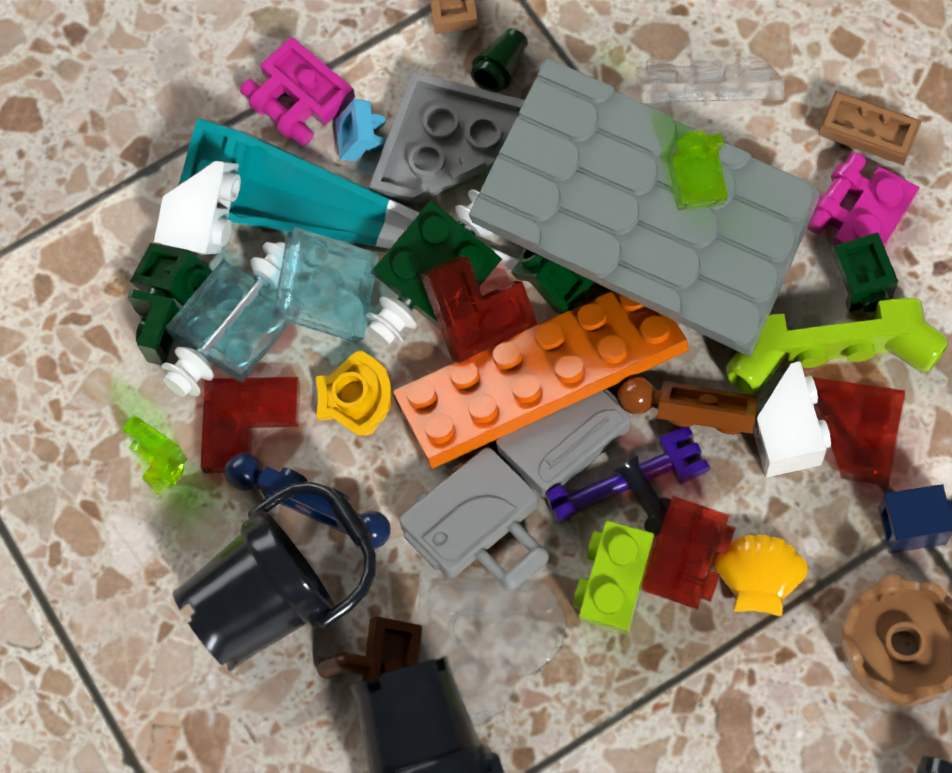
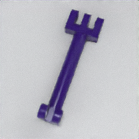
M683 427L660 437L659 444L664 453L639 464L648 481L673 470L679 484H683L707 473L711 469L706 459L699 460L690 465L687 464V461L696 458L702 453L698 443H692L683 448L678 446L693 438L694 434L690 427ZM617 473L569 495L563 485L554 487L546 493V498L555 521L560 522L576 515V512L631 488L624 477Z

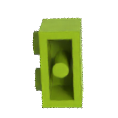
M607 520L603 532L594 530L586 558L594 561L590 579L580 578L573 602V607L581 609L579 614L581 622L629 635L655 542L654 533Z

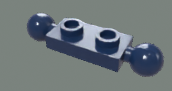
M240 453L233 456L225 468L226 480L234 489L249 491L257 488L262 491L265 498L292 483L308 482L307 478L286 467H283L280 472L268 466L263 470L259 459L249 453ZM331 488L340 497H346L350 502V498L347 495L334 488ZM313 494L295 495L280 503L289 509L347 534L332 512L331 504L323 497ZM373 510L365 511L361 514L358 513L372 533L370 540L373 548L377 549L383 546L391 534V525L387 517Z

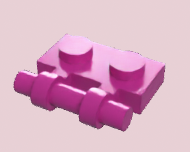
M292 36L260 65L262 73L268 80L259 86L252 79H248L240 88V92L249 100V106L259 115L266 114L277 124V130L287 139L294 138L302 146L309 144L314 137V132L304 124L311 116L325 126L355 98L354 88ZM284 92L296 102L289 110L277 101V98Z
M851 152L846 161L839 163L831 175L833 182L826 193L820 195L807 228L815 234H821L827 224L839 229L834 238L833 246L878 232L884 247H886L915 200L920 187L880 166L871 180L861 176L860 171L865 165L866 159L857 152ZM847 192L859 198L851 212L840 206Z

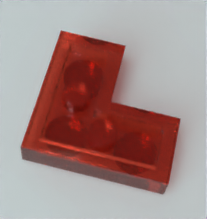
M456 257L420 274L451 360L461 363L538 324L522 281H512L482 296L468 257Z
M298 377L213 378L212 380H205L200 464L203 473H225L226 465L233 456L240 453L251 454L252 428L299 427L300 382Z

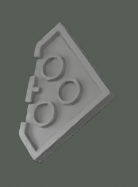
M412 71L371 180L370 190L390 200L415 206L491 169L525 100Z

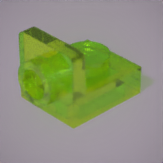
M693 131L682 135L675 141L667 156V162L678 210L724 205L727 201L728 194L719 158V152L724 145L722 134L707 135L705 131Z
M133 414L122 428L132 442L128 449L150 465L143 474L142 480L152 492L160 495L165 487L171 488L178 482L185 469L184 463L188 459L178 444Z

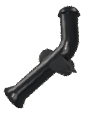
M638 456L614 470L624 477L648 515L644 523L646 532L654 533V537L660 534L663 539L675 545L710 544L711 547L718 542L719 530L713 523L692 526H679L675 524L670 516L675 510L674 502L669 498L663 497L660 499L639 467Z

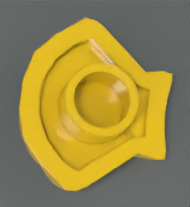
M356 351L330 376L319 375L315 378L318 392L316 419L318 420L335 419L359 436H367L376 430L377 426L383 422L390 411L392 388L387 370L375 358L364 351Z
M768 535L742 536L720 551L714 559L716 571L736 596L733 606L735 612L754 611L782 616V601L808 575L807 563L797 553L795 548L781 538Z

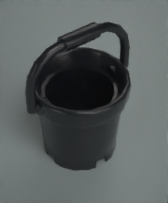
M315 482L292 483L274 492L248 512V519L241 526V534L195 575L175 589L172 595L179 610L188 604L193 609L194 613L190 615L191 621L188 622L189 626L217 662L221 665L226 663L228 670L232 671L247 659L305 624L311 626L319 624L320 627L327 628L351 611L368 594L376 575V552L370 540L372 533L346 497H340L330 487ZM313 494L326 499L331 504L330 508L354 544L357 547L360 546L364 555V572L358 586L346 599L336 606L305 557L280 525L267 513L281 502L295 495Z
M447 656L382 674L378 680L366 683V680L350 686L358 714L369 773H504L499 755L492 753L487 744L480 743L452 675Z

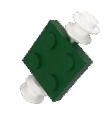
M470 190L468 192L472 202L468 207L456 206L455 210L460 223L430 200L373 268L371 274L399 296L398 299L380 297L379 302L383 310L378 315L373 313L366 314L368 321L371 323L367 328L368 331L381 343L387 346L392 341L399 345L404 343L400 335L404 327L411 329L417 327L412 312L413 309L417 310L443 332L502 260L499 255L475 237L490 238L493 235V232L472 223L469 216L477 196L479 197L480 195L479 191Z

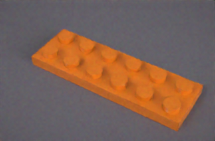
M611 291L394 390L393 394L428 464L433 469L689 351L688 340L676 321L617 292Z

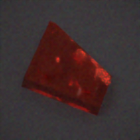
M813 377L818 396V408L822 419L826 421L829 429L831 449L841 479L889 486L906 400L905 390Z

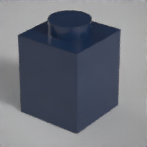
M944 484L884 494L878 509L889 554L941 546L948 543L952 536V499H947Z

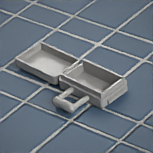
M605 389L496 439L497 452L504 460L491 448L487 447L479 451L466 463L456 464L453 474L430 493L419 494L417 503L400 517L404 538L435 570L439 569L447 578L452 579L477 559L501 583L504 589L507 591L517 589L544 566L549 559L548 551L519 524L537 508V494L534 490L546 498V493L557 486H564L630 430V415L621 407L618 399ZM510 531L530 552L509 570L505 571L486 551Z

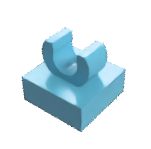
M353 99L335 121L340 160L356 162L366 150L372 153L380 152L384 148L387 138L378 137L374 134V131H379L386 123V118L379 114H372L370 101Z

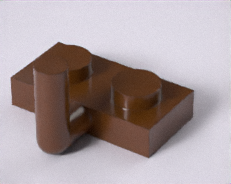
M379 616L374 617L369 621L365 656L348 652L333 655L318 663V674L322 678L328 679L343 673L363 676L362 681L366 680V683L378 680L382 674L417 664L422 625Z

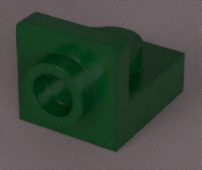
M878 232L833 246L832 255L848 293L846 306L849 312L863 309L864 312H873L876 310L879 301L891 300L893 298L899 281Z
M150 243L130 282L140 291L146 292L147 288L162 290L172 296L185 309L195 311L213 278V271L190 250Z
M526 248L520 254V261L511 270L512 275L517 280L530 282L558 314L571 310L594 283V281Z
M147 288L146 292L130 289L127 297L138 315L146 316L140 320L136 330L137 346L147 362L162 366L167 361L182 320V315L172 296L155 288Z

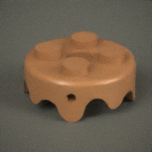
M889 575L876 582L855 601L847 615L842 630L841 645L845 663L859 685L877 699L903 706L929 703L940 698L952 688V599L941 586L934 582L907 581L902 579L900 575ZM900 631L909 632L918 642V652L911 656H903L897 653L891 644L892 635Z

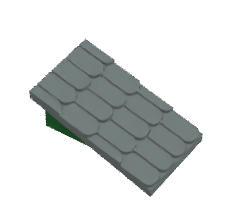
M546 57L539 70L538 77L535 79L519 111V115L516 117L499 152L500 154L496 158L480 190L479 197L477 196L469 213L472 223L740 353L752 357L820 199L819 190L811 187L808 182L752 158L749 152L675 121L673 117L663 111L614 91V87Z

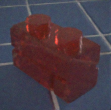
M673 495L641 590L697 610L701 599L711 602L720 574L711 571L716 554L718 552L727 555L736 527L727 524L730 514Z

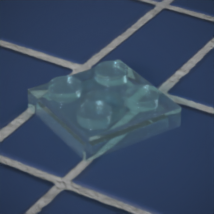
M294 226L287 233L272 317L354 343L360 342L365 338L368 320L366 314L369 313L375 278L371 272L377 265L378 254Z

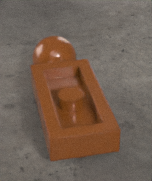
M642 377L627 379L622 383L618 391L619 404L630 414L640 415L648 412L651 408L658 409L657 419L668 420L676 426L689 427L701 425L716 428V430L725 434L734 435L741 432L753 434L758 400L756 395L664 381L662 390L654 389L653 385Z

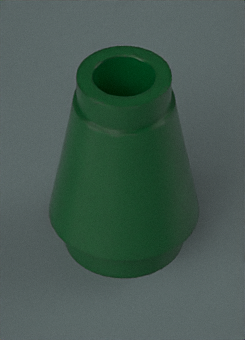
M508 28L504 34L499 36L473 59L471 77L481 89L498 93L501 89L510 86L525 48L528 46V40L521 31Z

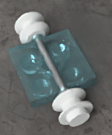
M272 242L264 243L263 251L266 257L264 259L253 257L250 260L255 275L254 278L223 259L167 324L168 335L188 347H177L175 349V354L178 358L175 365L163 363L161 366L166 375L163 381L173 392L182 397H185L187 394L199 396L201 391L197 382L200 378L212 380L214 377L209 362L243 383L298 315L297 305L271 290H286L289 285L285 276L287 274L297 276L301 272L298 264L299 257L290 246L283 242H277V244Z

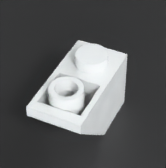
M215 161L164 195L154 242L203 254H220L222 247L227 245L231 235L232 224L228 220L231 201L234 202L237 199L240 191L241 177L237 174L239 164Z
M800 361L790 364L756 420L753 436L765 478L820 466L827 451L826 448L831 447L827 423L824 419H817L813 404L818 402L812 376L805 377Z

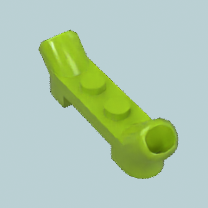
M917 298L879 301L872 320L788 331L785 315L781 313L769 315L752 357L737 352L726 365V372L730 383L745 394H758L779 366H786L799 361L802 368H814L824 365L828 360L846 358L849 362H861L871 359L875 354L890 352L920 373L931 371L947 349L948 341L947 335L925 322L922 301Z

